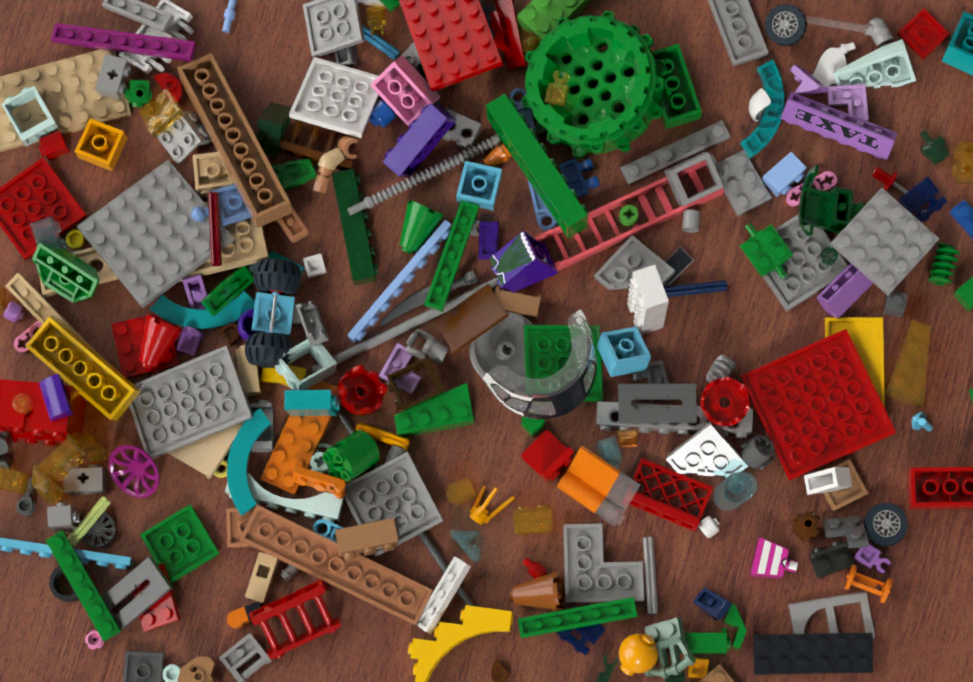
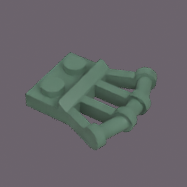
M677 617L645 627V633L653 637L657 645L661 668H655V664L651 670L645 672V676L652 677L654 675L665 679L672 674H681L687 666H692L696 663L692 652L686 644L681 618ZM678 646L684 654V659L681 662L678 652ZM667 648L670 649L671 660H672V665H671V667H669V663H668L667 652H666V649H667Z

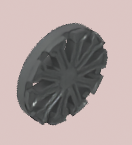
M103 512L99 522L97 519L82 540L87 545L95 548L108 545L116 535L114 519L109 514ZM106 517L109 518L107 522L103 523ZM112 524V528H106L108 525ZM111 532L112 534L111 536H107L105 533ZM97 537L98 543L94 544V541ZM101 537H104L106 542L103 543Z

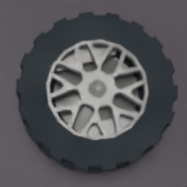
M791 4L777 5L766 16L765 31L767 36L778 45L793 46V44L799 43L807 32L808 23L806 16L799 8Z
M884 502L871 508L866 514L863 523L867 537L870 539L869 541L877 546L891 547L899 543L907 533L908 518L899 506Z

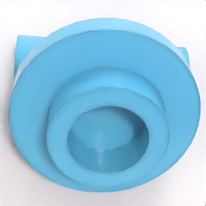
M924 412L915 414L911 421L912 428L915 430H920L923 427L927 431H931L933 425L926 420L927 415Z

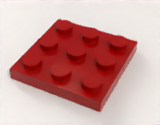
M146 316L111 324L121 372L127 379L171 369L180 365L174 343L157 368L152 367L151 370L141 366L142 362L139 361Z

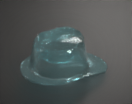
M747 472L730 474L726 480L716 487L714 492L715 504L725 511L733 510L755 494L757 490L755 477Z

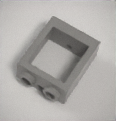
M703 152L664 171L679 206H685L724 188L722 184L724 182L723 176L720 172H717L715 167L717 164L716 160L709 152ZM705 160L715 185L687 197L677 173Z

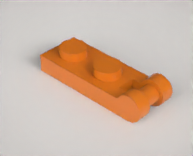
M295 466L293 481L301 486L307 485L318 491L333 493L338 499L345 497L346 483L344 480Z

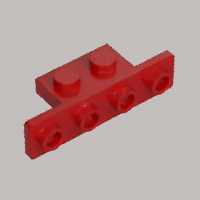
M494 0L496 11L490 13L492 18L490 25L495 33L494 42L496 47L505 52L509 70L525 66L526 60L513 0Z

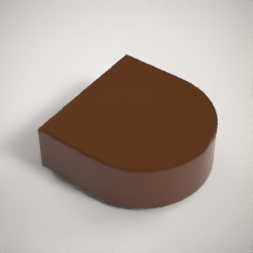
M229 323L218 331L230 346L234 345L241 338L235 323Z

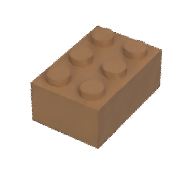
M394 518L335 530L339 555L344 557L345 560L356 558V554L364 553V556L375 554L376 550L383 549V552L394 550V547L398 546Z

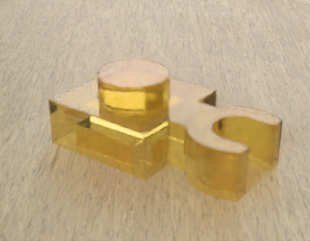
M385 7L366 8L367 26H370L371 36H374L375 30H380L381 35H384V25H386Z
M555 71L553 74L555 83H549L545 102L565 106L569 87L564 84L568 82L569 75L565 72L564 77L559 79V72Z

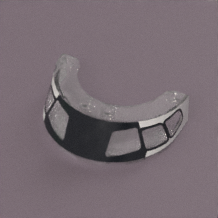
M581 309L568 319V327L572 339L571 353L566 364L557 373L546 378L531 379L514 373L507 366L498 365L485 374L482 378L504 407L529 419H554L570 413L586 399L595 382L597 356L588 322Z

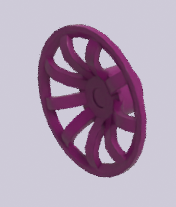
M122 445L111 453L109 471L114 482L122 491L133 497L144 498L152 495L157 490L160 482L159 470L155 461L146 451L134 445ZM126 449L135 450L133 457L127 454ZM121 451L123 458L127 461L119 460L116 455ZM114 463L127 467L121 470H114ZM152 466L155 474L149 473V471L152 469ZM130 473L122 484L117 476ZM134 478H136L134 483V491L128 489L127 486ZM147 478L155 480L153 487L148 484ZM141 480H142V484H143L144 488L147 490V492H142V493L140 492V482H141Z

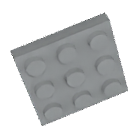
M314 0L303 4L312 57H320L365 42L357 0Z

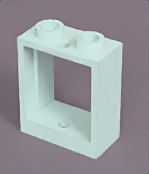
M35 86L23 89L20 94L8 97L1 104L26 147L39 140V138L59 129ZM36 98L48 119L23 132L11 111Z
M307 339L289 349L287 354H290L288 358L290 362L288 364L310 352L322 367V369L299 381L282 358L279 359L280 363L275 366V369L279 375H283L290 389L306 390L336 372L337 362L321 343L310 346Z

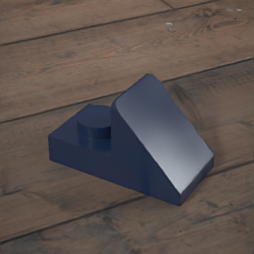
M705 587L693 601L698 608L715 621L721 620L732 606L729 601Z

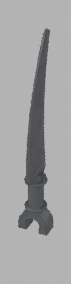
M470 271L461 276L460 279L455 280L450 292L463 285L466 287V285L478 283L474 271ZM431 286L417 292L398 305L380 322V325L384 326L402 314L423 305Z

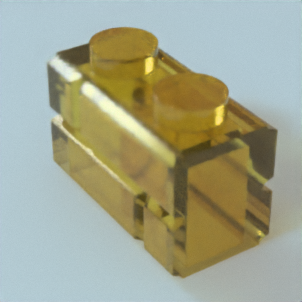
M543 504L536 505V509H528V506L516 507L517 510H513L515 536L553 533L552 507L548 508V505Z

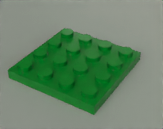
M582 325L523 326L526 397L544 398L559 394L571 387L580 378L587 367L592 346L591 338ZM586 325L593 339L592 360L596 362L597 356V374L594 385L583 402H602L601 355L597 349L600 339V325ZM591 362L583 379L586 393L591 386L595 372V365Z

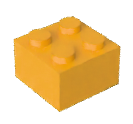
M90 118L74 152L79 159L113 171L128 137L124 131Z

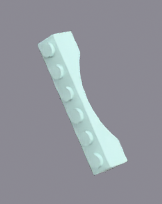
M247 473L249 488L257 505L260 502L267 504L266 507L270 509L285 508L287 513L296 514L301 512L307 518L315 519L317 516L331 523L340 521L345 498L338 499L334 494L327 492L306 499L283 498L263 489ZM227 482L225 492L227 493V495H229V498H231Z

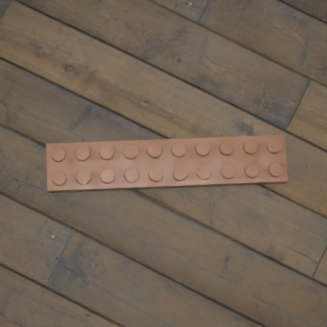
M256 505L239 539L270 556L415 626L433 591L360 554H356V558L345 560L344 557L339 555L337 543L259 505Z

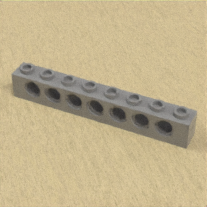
M597 401L596 428H600L601 431L619 429L620 432H628L632 429L639 430V433H650V430L658 431L659 434H670V431L677 432L678 435H689V432L697 433L708 424V420L704 416L701 406H696L699 423L695 426L689 423H678L676 425L671 423L618 424V422L611 419L612 414L618 413V402ZM631 403V405L634 406V407H679V406H681V405H661V404ZM749 409L746 416L734 428L730 426L715 427L724 437L732 434L736 435L737 438H747V435L752 433L753 409Z

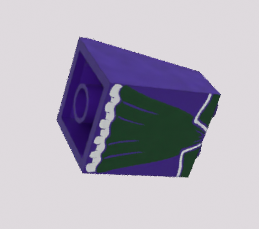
M522 231L489 258L492 263L491 268L499 279L497 280L501 288L508 289L511 292H516L558 273L546 245L525 231Z

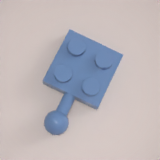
M235 184L211 191L218 192L219 214L223 226L252 218ZM198 206L191 211L192 219L197 222L203 221L209 215V207L202 208Z

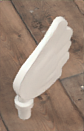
M854 43L840 44L839 48L827 49L821 56L813 76L826 87L836 84L833 72L847 65L844 54L855 49Z

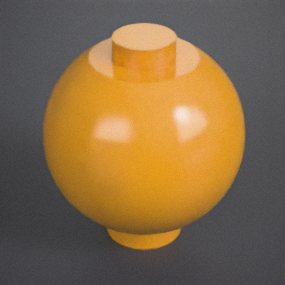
M633 634L625 638L619 648V659L622 663L620 669L629 676H633L634 673L640 674L651 670L658 659V648L653 637L648 634Z

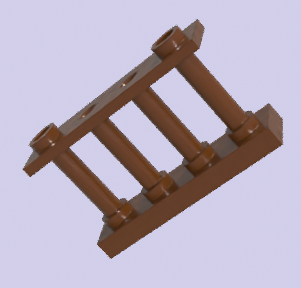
M296 119L290 140H287V142L281 140L279 146L281 153L319 163L324 153L334 149L339 132L332 130L326 149L323 152L316 151L314 147L321 126L314 125L308 144L305 147L299 146L296 142L304 121ZM355 143L349 145L348 152L353 151ZM344 157V160L336 166V169L342 171L354 169V162L351 161L352 159Z

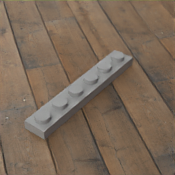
M721 120L621 167L620 170L628 186L730 139V135Z

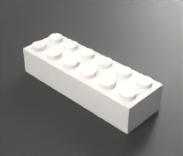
M656 265L632 272L627 306L630 313H634L633 322L635 327L640 330L642 335L663 328L669 300Z

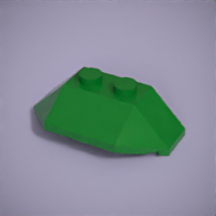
M39 242L32 260L36 264L43 284L72 303L93 297L100 281L96 269L65 249Z

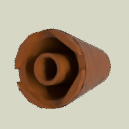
M553 572L513 586V590H510L511 602H514L517 606L554 611L564 610L565 605H561V600L565 599L564 583L562 577L558 578L561 573Z

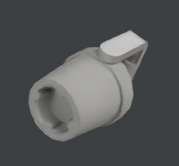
M416 329L410 335L406 348L408 353L420 359L429 356L432 362L441 365L449 350V347L421 329ZM418 336L427 340L422 351L411 347L415 344Z

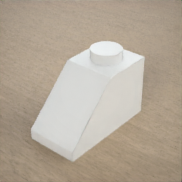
M833 467L804 476L807 495L833 492L852 487L849 467Z

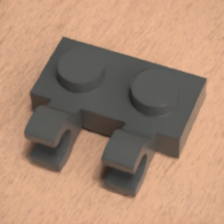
M663 360L648 363L645 371L635 372L631 375L633 383L647 379L648 384H669Z

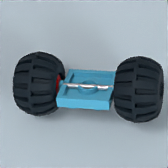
M264 259L256 266L254 282L256 288L264 293L256 292L251 331H256L257 333H253L245 345V356L251 365L275 368L280 363L279 359L281 358L286 365L290 362V359L288 360L290 354L287 353L292 348V344L286 336H290L295 297L282 295L294 294L301 284V271L294 262L282 259Z

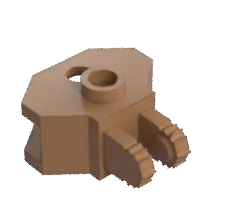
M197 656L180 669L177 681L214 682L213 676L217 665L210 657ZM197 667V671L193 672V668Z

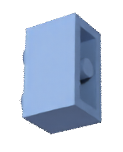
M790 152L763 176L762 182L776 197L781 194L784 196L792 188L791 185L795 181L799 183L806 176L807 167Z

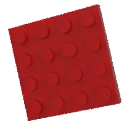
M44 157L0 187V227L25 261L34 255L39 242L50 244L87 217Z

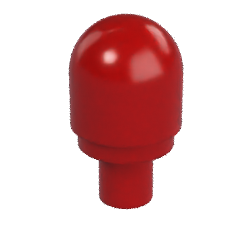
M528 557L522 562L528 568V574L534 579L547 575V570L541 563L533 562Z

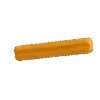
M361 422L357 424L356 431H364L375 440L395 445L405 450L409 448L410 440Z

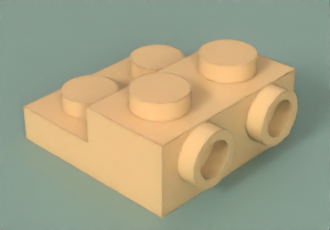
M218 152L193 155L197 195L208 198V193L234 184Z

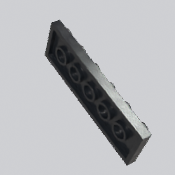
M872 632L753 634L754 675L873 673Z

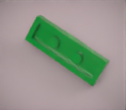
M246 266L239 267L202 300V304L211 316H215L254 282V278Z

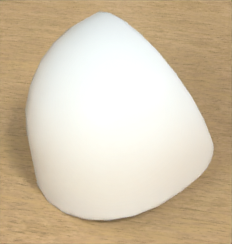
M762 88L751 97L749 102V113L755 122H760L764 108L771 103L769 96Z

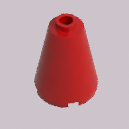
M147 314L139 361L142 362L141 366L151 370L152 367L157 368L182 333L183 328L176 324L173 326L172 323L160 317Z

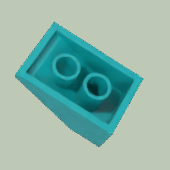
M964 11L941 61L973 76V15Z

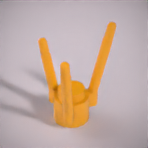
M483 486L474 506L470 510L471 514L469 517L479 525H482L484 522L487 524L492 517L515 499V496L510 497L487 516L489 512L485 508L494 497L498 488L495 487L483 505L480 506L479 503L486 490V486Z

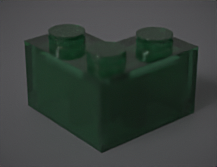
M271 102L267 109L264 108L262 117H258L256 127L259 128V131L255 136L265 154L278 157L281 152L279 146L281 140L284 141L285 131L290 125L291 118L289 113L291 107Z

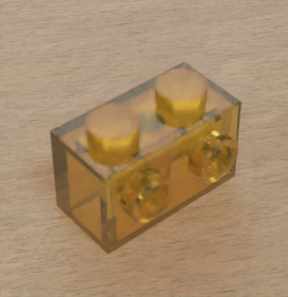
M959 141L957 146L953 148L952 157L955 159V165L952 166L951 175L955 177L954 183L973 184V142Z

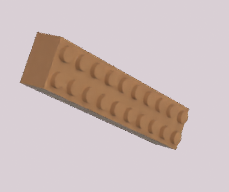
M212 53L177 67L179 78L256 227L259 228L291 214V203Z

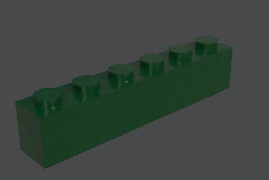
M354 169L332 173V179L354 286L376 281L375 275H379L377 263L373 264L372 257H375L373 245L369 246L368 239H372L370 228L365 226V221H368L366 210H361L350 216L347 211L348 208L364 201L363 193L358 191V185H361L359 174H355Z

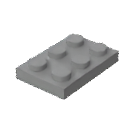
M744 150L715 165L717 172H720L723 176L724 194L737 217L771 200L769 192Z

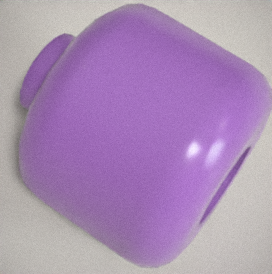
M10 301L3 314L4 318L12 322H17L18 319L21 320L24 315L22 312L23 306Z

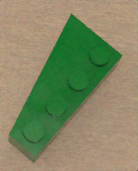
M467 383L394 415L397 435L409 437L473 425L474 418Z

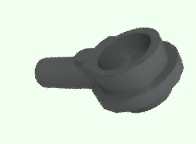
M28 478L25 496H22L16 504L17 512L22 516H30L36 509L35 501L32 499L36 482L35 478Z

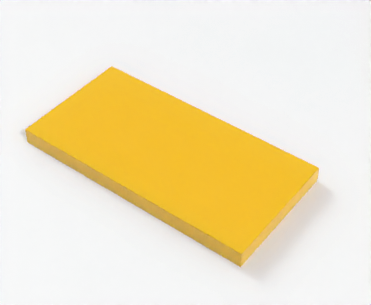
M883 317L825 318V338L847 329L885 408Z

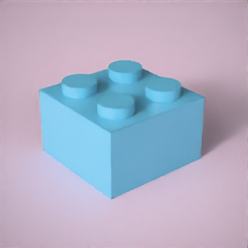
M465 161L456 195L457 203H460L462 200L479 205L480 208L494 211L503 176L502 169Z
M637 327L603 332L597 344V349L611 377L645 371L651 359V355Z

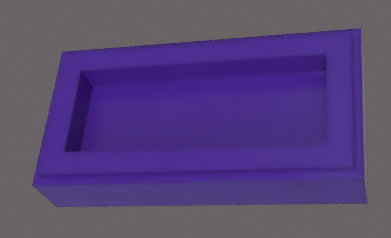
M479 221V260H490L489 258L498 252V222Z

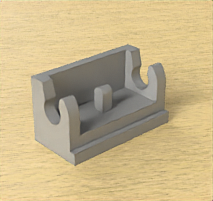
M309 301L308 307H303L301 303L297 304L296 308L310 346L328 341L329 339L317 306L315 307L312 301Z

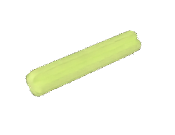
M102 496L70 534L68 539L72 546H76L110 505V501Z

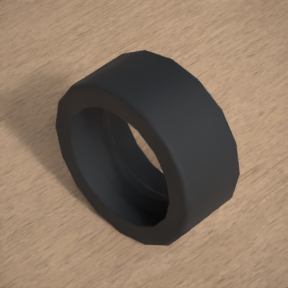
M60 566L57 567L49 579L50 591L55 597L64 602L79 600L75 592L69 595L60 592L57 582L60 575L64 572Z

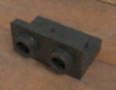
M842 540L832 543L831 547L825 550L824 547L812 550L813 554L809 556L817 579L850 568L854 564L847 542L843 543Z

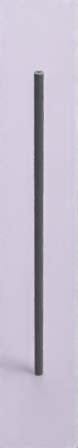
M342 409L337 410V417L349 435L356 431ZM378 462L372 466L373 470L380 467ZM424 531L418 536L443 573H445L448 565ZM460 584L456 591L465 605L475 606Z

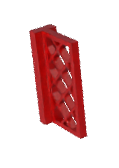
M641 458L623 502L695 532L713 487ZM642 465L650 467L653 474L644 477L641 472ZM665 473L669 475L671 481L661 484L658 475ZM655 477L659 486L649 489L645 480ZM679 481L687 482L689 489L680 492L676 483ZM643 482L646 491L639 493L632 489L634 484ZM673 484L676 494L667 497L664 487ZM701 488L708 492L705 497L698 499L694 490ZM660 489L664 498L656 500L651 492ZM691 492L695 501L685 504L682 495ZM678 496L682 506H671L669 500ZM697 504L699 509L698 516L690 514L687 507Z

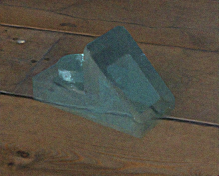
M458 530L449 532L452 539L474 564H477L481 560L479 555L481 551L475 544L471 546L470 543L480 535V532Z

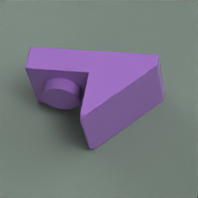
M797 65L791 68L790 71L795 75L794 78L801 83L795 91L796 94L810 96L828 91V88L805 68Z
M201 274L182 279L191 309H206L202 304V300L207 296Z

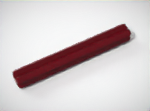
M218 192L208 193L211 265L216 267L222 265Z

